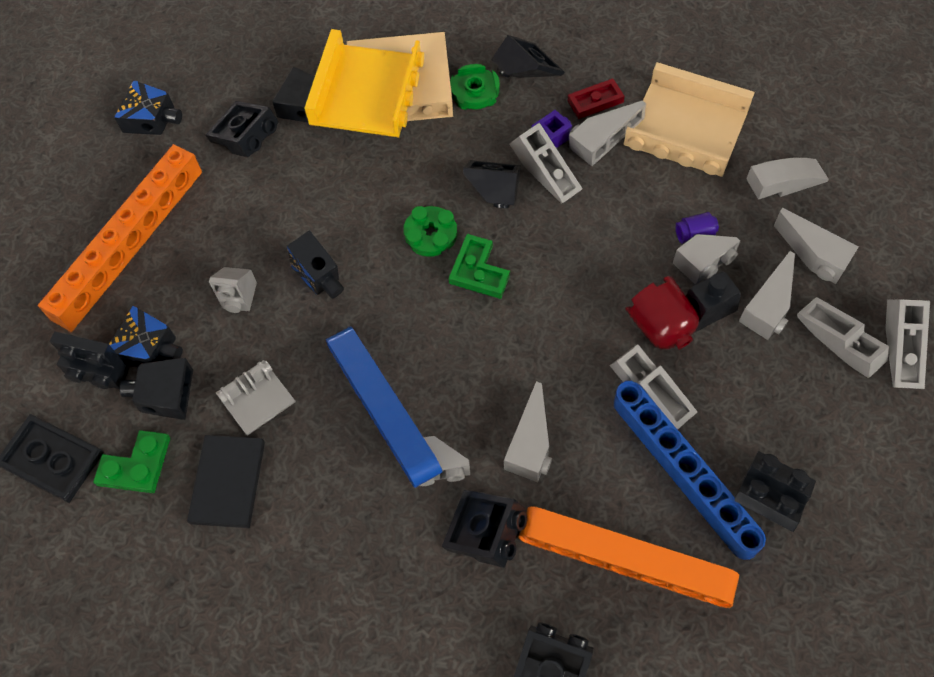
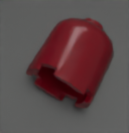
M667 276L664 277L665 283L658 287L653 282L631 299L634 304L633 307H626L625 310L656 348L662 350L677 346L678 349H682L693 341L691 335L699 325V317L673 277Z

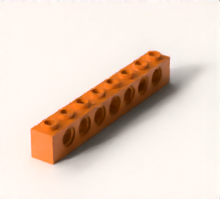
M174 144L37 305L52 322L70 332L77 327L201 175L202 170L195 155Z

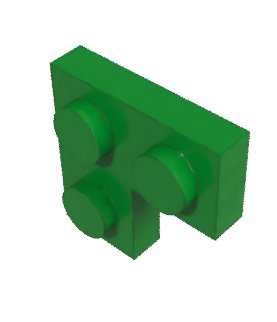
M467 234L449 276V284L501 299L510 277V271L486 264L493 247V241Z
M139 430L131 458L102 454L93 483L101 487L155 493L170 442V436L164 433Z

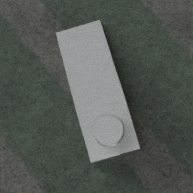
M639 101L587 118L582 124L576 125L569 134V149L593 166L625 137L627 127L635 128L645 118L646 103Z
M540 123L509 144L523 166L561 204L582 190L581 185Z
M784 208L781 209L774 224L777 231L809 270L816 273L822 280L831 281L834 284L838 282L859 247Z
M789 251L746 306L739 320L740 323L769 340L774 332L779 335L789 321L785 316L790 309L795 259V253Z
M887 300L885 328L887 345L889 346L888 354L892 384L895 388L925 389L930 301Z
M536 381L505 456L504 470L538 482L541 474L547 475L552 458L548 457L549 439L542 383Z

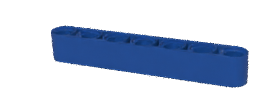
M350 326L327 338L326 343L413 487L416 488L443 473L434 453L354 329Z
M634 381L621 383L617 388L614 399V407L618 414L733 554L743 560L754 558L765 546L766 538L763 530L742 505L734 501L735 497L645 390ZM622 396H631L635 401L626 402L622 399ZM649 418L654 424L646 425L640 419ZM659 441H669L673 448H664ZM679 464H688L693 472H684L680 469ZM699 488H708L712 492L713 497L703 496ZM720 512L729 513L733 518V522L724 521L720 516ZM746 536L750 538L754 543V548H748L743 545L741 537Z

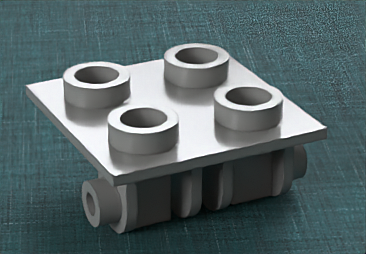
M264 360L262 362L259 361L256 366L247 372L244 371L241 376H237L234 381L225 387L222 386L216 392L247 436L296 402L274 374L269 363Z

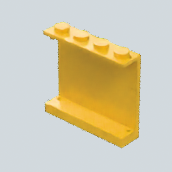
M331 29L305 105L309 125L399 137L402 127L407 125L408 113L406 111L413 103L412 90L413 87L418 85L419 67L422 68L424 64V52L420 50V41H415V45L411 49L412 54L344 45L341 30Z

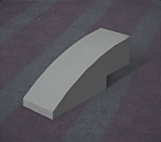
M786 158L751 166L746 178L758 200L777 193L782 197L828 182L829 180L818 161L811 158Z
M816 297L797 313V317L815 337L845 363L867 378H870L888 361V345L865 333V324Z
M639 345L632 347L609 365L623 382L634 381L638 383L677 429L697 413V410L662 366L656 367Z

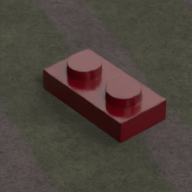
M612 78L568 94L567 101L577 118L581 119L624 103L625 96Z

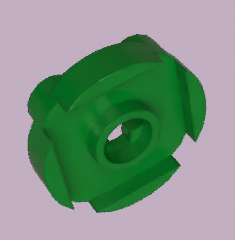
M481 64L465 65L458 69V74L454 78L452 76L450 79L452 99L459 108L482 109L496 103V98L500 92L499 77L493 70L492 72L486 70V66ZM473 84H476L477 87H480L478 89H471Z
M435 206L415 207L404 224L406 243L415 253L427 257L438 256L447 248L450 249L457 239V224L453 213ZM434 227L438 231L433 232L432 235H427L425 229Z

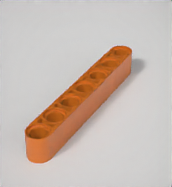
M538 507L527 508V524L519 532L518 536L521 541L720 607H733L739 580V574L734 570Z

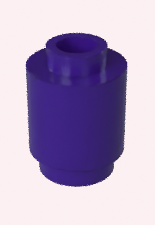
M709 212L682 218L681 222L676 223V235L681 244L686 243L696 234L716 236V232L719 231V224L717 218Z

